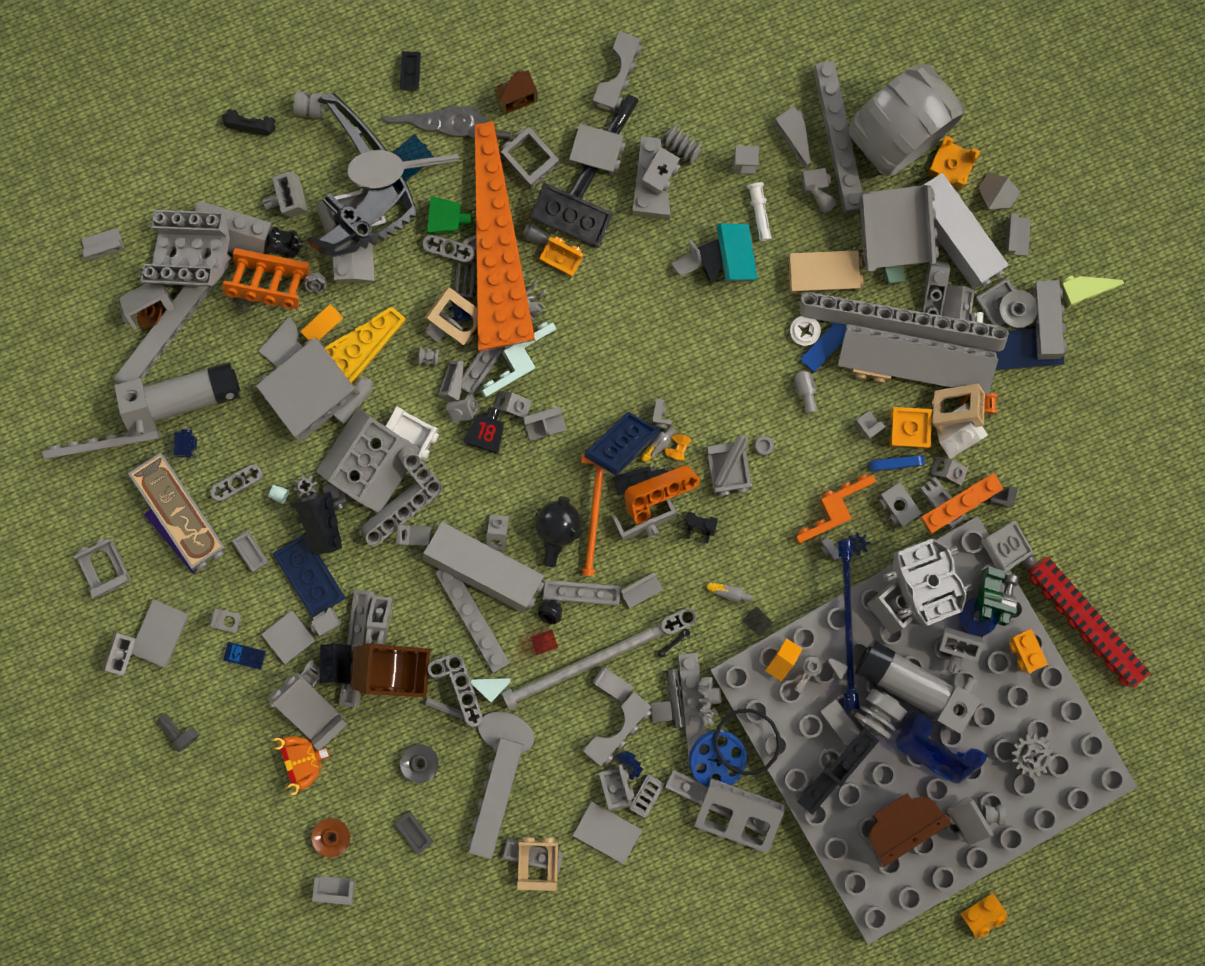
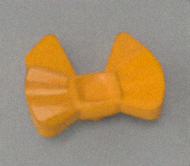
M677 434L672 436V439L678 444L676 449L666 448L665 453L674 460L683 461L684 452L687 445L691 443V439L686 435Z

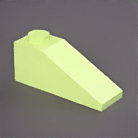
M1074 276L1063 279L1060 287L1063 288L1065 304L1067 307L1116 289L1123 285L1124 282L1118 279L1084 276L1074 278Z

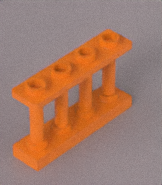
M238 248L234 249L233 261L234 266L237 267L232 281H223L224 295L231 298L236 297L298 310L299 296L295 294L300 279L304 280L310 274L309 263ZM244 268L255 270L250 286L239 284ZM263 272L274 273L269 289L258 287ZM282 275L293 277L288 293L277 291Z

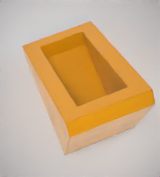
M786 638L765 671L779 681H782L796 663L802 648Z

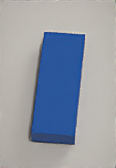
M834 323L800 361L814 373L841 345L844 340L846 325Z

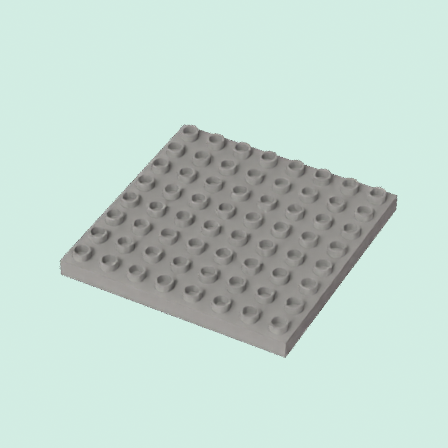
M978 516L935 539L949 549L954 546L958 548L952 551L959 550V554L952 556L955 573L962 580L963 585L972 583L973 586L968 588L974 587L973 591L967 592L962 612L925 627L913 619L902 630L890 634L867 603L896 580L895 578L886 582L884 579L890 576L883 578V574L893 571L892 564L709 670L732 711L737 709H754L764 713L774 722L780 733L781 748L777 760L767 769V772L867 944L874 942L1137 787L1020 586L1017 585L1013 588V596L1017 599V612L1011 616L1008 625L1002 626L997 624L996 614H993L992 619L989 621L979 619L980 609L976 608V603L978 602L981 571L989 566L996 568L981 542L989 534ZM938 557L936 559L920 564L916 567L918 569L933 562L939 561L940 559ZM1008 570L1007 572H1005V574H1011V575H1012V573H1011L1010 570ZM930 576L928 579L929 584L934 586L935 579ZM1003 582L1001 583L1000 592H1004L1005 589ZM949 592L947 594L939 596L932 602L953 594V592ZM944 627L983 638L984 644L978 662L963 658L958 674L953 673V670L952 672L946 670L951 654L939 651V643ZM1032 629L1048 665L1033 671V673L1025 674L1024 671H1020L1017 665L1019 659L1016 653L1013 654L1009 647V638ZM787 638L802 648V651L792 669L782 681H779L767 673L765 669ZM874 639L950 685L963 689L970 677L976 680L970 694L981 699L962 735L953 733L931 720L932 717L878 685L872 684L862 676L855 674L861 655ZM809 657H817L822 662V671L818 675L810 677L801 693L795 691L794 688L804 674V661ZM828 658H832L848 667L842 680H838L827 663ZM875 689L880 693L884 692L893 697L907 713L901 722L890 721L896 728L895 732L886 727L885 731L891 735V738L888 740L873 734L879 740L877 745L843 785H838L815 813L811 815L797 800L834 757H839L846 748L820 710L836 699L859 731H861L863 726L854 716L856 713H859L865 717L866 713L860 709L861 706L871 708V705L866 701L870 691ZM955 705L953 708L954 714H957L958 712L957 705ZM753 713L736 714L737 720L760 760L766 766L774 757L777 747L776 734L771 724L762 716ZM1026 734L1030 738L1033 734H1037V739L1041 736L1044 737V743H1051L1048 749H1054L1050 756L1055 759L1049 761L1052 767H1046L1047 773L1040 771V777H1037L1034 773L1032 777H1028L1027 772L1024 775L1020 774L1021 768L1015 769L1014 767L1017 763L1011 762L1015 755L1010 754V751H1015L1016 749L1012 745L1019 744L1018 738L1025 740L1024 736ZM1033 742L1037 749H1043L1038 743ZM1024 746L1022 747V749H1021V751H1020V754L1023 753V751H1024V749H1025ZM1031 751V755L1025 758L1033 759V757L1039 753H1034ZM1045 757L1042 758L1040 765L1043 763ZM1022 762L1025 767L1031 769L1029 763ZM908 793L911 799L926 797L933 800L944 815L948 814L946 808L965 797L973 799L981 813L983 805H991L994 808L997 805L1005 806V825H998L996 822L992 823L989 827L994 835L971 845L966 844V842L962 843L956 834L958 832L955 824H950L889 865L880 867L876 861L877 857L868 843L869 830L875 824L871 816Z

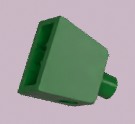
M430 196L427 232L429 235L436 236L460 233V224L471 225L472 214L461 213L462 207L458 202Z

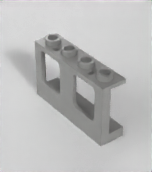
M711 778L698 816H696L694 827H697L702 832L716 834L719 838L733 840L738 845H747L755 851L768 853L783 817L785 805ZM715 803L733 811L728 827L706 819L711 804ZM749 817H754L770 824L765 840L743 833Z

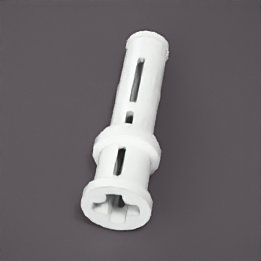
M758 182L747 185V189L750 190L751 195L750 205L754 207L759 240L767 241L772 239L765 207L767 199L764 198L762 188L764 183Z

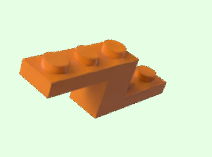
M992 473L921 516L920 519L929 534H932L1004 488L995 473Z
M865 474L857 478L858 482L851 485L848 482L840 486V491L834 493L831 490L822 494L823 498L819 501L829 521L826 522L823 519L815 523L816 527L811 530L806 527L798 531L799 535L795 537L797 544L851 520L852 518L842 498L877 482L874 475L868 477Z

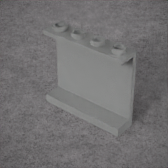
M921 185L859 193L865 270L875 271L876 268L923 262L936 263L939 252L938 247H935V239H937L936 227L934 228L936 211L932 204V201L935 200V192L931 186Z
M316 337L307 341L301 350L291 354L290 359L285 363L279 364L275 371L270 375L264 376L260 383L256 385L293 436L299 441L304 440L360 394L359 390L351 384L325 350L322 342Z

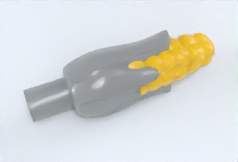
M670 426L665 432H659L641 456V461L645 463L650 461L667 447L671 441L670 437L676 430Z
M716 583L707 584L708 591L730 601H751L752 595L743 593V589L739 587Z

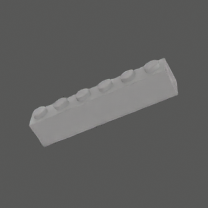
M501 738L500 742H495L493 750L496 753L495 760L490 761L488 771L491 772L490 778L485 779L483 790L486 793L484 798L479 800L477 809L481 811L479 817L474 819L472 826L475 829L474 836L469 837L467 844L471 854L489 859L493 857L523 743Z

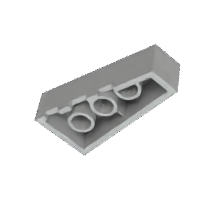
M641 137L632 216L670 220L668 191L662 190L658 195L639 184L656 152L662 147L660 138ZM660 169V170H659V174H660L661 176H662L663 171H664L663 169Z

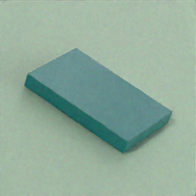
M721 223L716 225L725 280H757L749 224Z

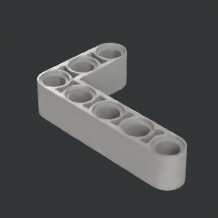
M410 447L401 449L398 458L416 482L362 526L361 534L369 545L374 546L382 542L397 529L398 525L404 524L442 491L441 482ZM412 456L411 460L406 461L408 457ZM423 469L422 473L417 474L419 470Z

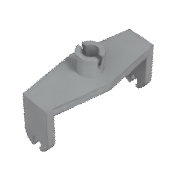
M665 500L670 512L650 519L626 532L623 531L616 515L612 516L622 540H628L645 532L648 538H653V534L657 536L659 534L657 526L677 517V512L671 500Z

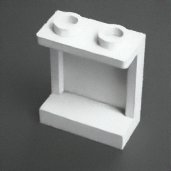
M399 407L395 408L386 425L387 428L421 448L418 456L423 461L427 459L430 453L428 449L431 443L435 444L439 437L436 427L408 414Z

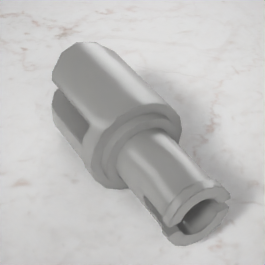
M806 370L800 371L794 378L797 395L802 397L806 413L817 411L813 395L816 391L813 376Z

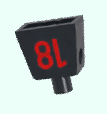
M489 407L487 416L478 414L464 438V443L499 455L504 430V423L497 420L500 410Z

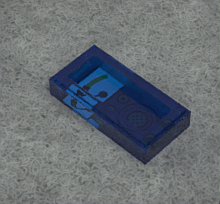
M228 642L223 660L262 670L266 651Z

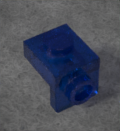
M627 750L625 753L620 751L617 759L634 768L629 779L638 778L643 769L640 767L641 762L635 759V754Z

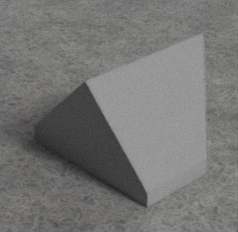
M987 173L978 187L988 209L1011 208L1020 193L1008 177Z

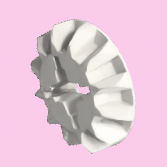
M803 316L796 318L790 328L791 338L796 344L802 346L814 344L821 333L820 325L816 319ZM808 325H810L808 330L810 335L805 334L804 336L800 337L802 333V330L800 328H805Z

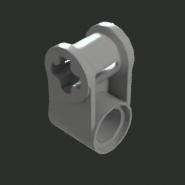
M311 659L303 669L301 676L314 689L320 683V667Z

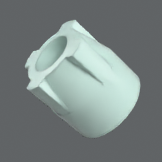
M273 485L268 497L284 504L289 490Z

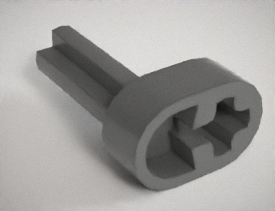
M166 713L157 720L173 740L172 745L178 752L186 749L200 736L194 727L182 734Z

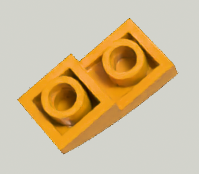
M330 304L300 332L308 340L315 337L320 340L343 317Z

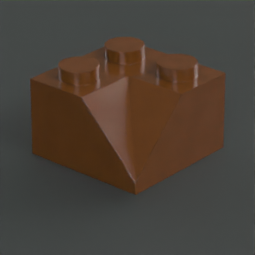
M529 70L515 72L510 77L508 84L502 83L497 86V89H494L503 115L538 102L537 89Z

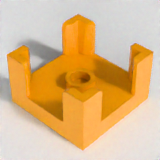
M945 136L927 175L935 178L943 173L953 187L962 190L969 178L968 175L981 151L975 148H971L970 151L952 144L954 142L953 138Z
M893 407L890 410L892 430L891 437L889 438V448L916 447L920 450L929 449L931 445L932 409Z

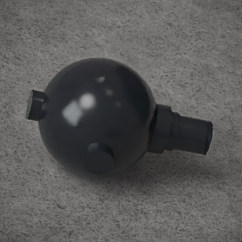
M560 496L558 501L547 503L535 515L536 531L544 541L545 555L543 565L548 567H556L558 555L562 552L563 546L571 544L582 534L581 516L578 510L569 503L570 499Z

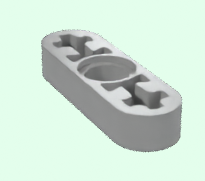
M427 235L423 240V247L428 252L463 262H472L476 258V250L473 246L436 235ZM429 241H433L441 245L440 247H431V245H429ZM449 243L454 246L451 254H447L445 251V247ZM459 250H468L470 256H465L464 254H460L458 252Z
M250 465L215 484L211 489V496L217 501H225L259 482L263 478V470L257 465ZM252 469H254L255 471H259L256 474L257 478L249 477L247 479L249 483H247L246 479L242 476V474H245V476H249L251 474ZM235 478L242 480L240 488L236 489L232 486V481ZM228 482V486L233 492L230 493L229 490L223 492V497L216 496L217 489L223 490L227 488L225 484Z

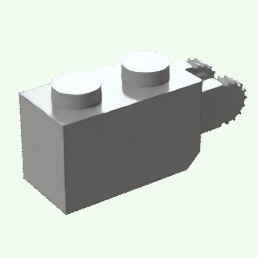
M373 596L367 619L365 644H371L372 640L377 641V645H383V642H386L392 617V598Z

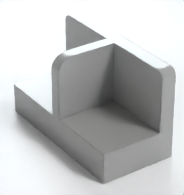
M560 406L523 417L530 441L566 431Z

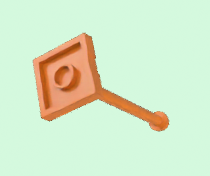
M582 455L581 463L595 464L585 458V455ZM597 464L594 465L596 474L585 568H581L582 575L593 576L596 571L592 567L604 468Z

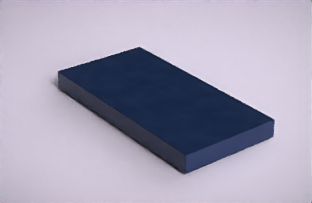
M1036 329L1008 331L1009 335L1004 349L999 352L993 351L996 352L998 358L995 371L1065 364L1064 355L1061 359L1038 360Z
M627 412L585 452L584 457L617 476L657 437L660 430L632 413Z
M304 534L273 553L312 618L346 599L319 554H312Z

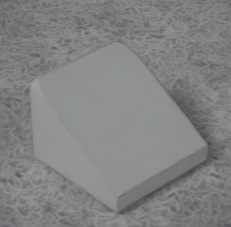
M828 658L827 663L838 680H842L848 667L832 658Z
M670 701L651 703L653 722L672 721Z

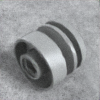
M872 689L866 697V701L871 705V708L861 706L860 709L866 713L865 717L859 713H856L854 717L864 728L873 734L889 740L891 735L885 731L886 727L895 732L896 728L890 721L901 722L907 711L893 697Z

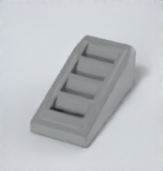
M450 361L438 396L449 402L459 401L463 361Z
M648 774L632 800L629 809L646 818L665 783ZM650 781L658 786L657 790L647 785V783ZM646 788L649 791L653 792V797L645 793L643 790ZM642 795L649 799V804L640 799L639 797ZM638 802L645 806L646 809L643 810L635 804Z

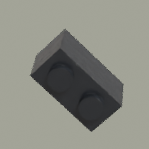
M337 643L320 645V684H350L351 645Z

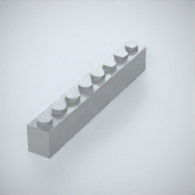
M835 62L819 63L815 65L813 72L843 216L859 213V193L862 190Z

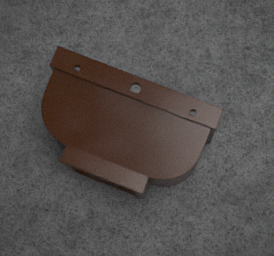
M376 644L353 647L350 688L360 691V694L426 697L430 649Z
M908 793L871 816L875 824L869 830L868 843L876 855V861L880 867H885L952 822L947 815L942 813L933 800L926 797L911 799Z

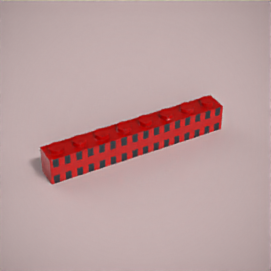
M1042 557L1027 571L1030 576L1029 580L1043 590L1041 592L1048 601L1051 600L1055 604L1054 608L1060 615L1064 614L1066 616L1069 626L1081 633L1079 635L1086 644L1089 643L1093 647L1092 651L1098 658H1103L1106 662V668L1118 675L1117 680L1124 687L1135 688L1151 673L1049 557Z

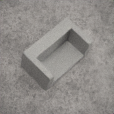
M759 146L735 147L733 174H755L756 166H758Z
M316 876L314 879L312 901L352 905L354 903L356 879Z

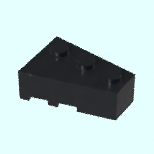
M331 492L314 493L290 502L291 507L295 508L298 513V523H302L306 531L304 536L312 554L332 553L342 548V540L338 530V521L335 515Z

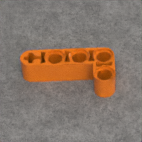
M685 465L629 487L624 493L629 516L637 525L650 520V506L696 488L700 482L699 476L689 466Z

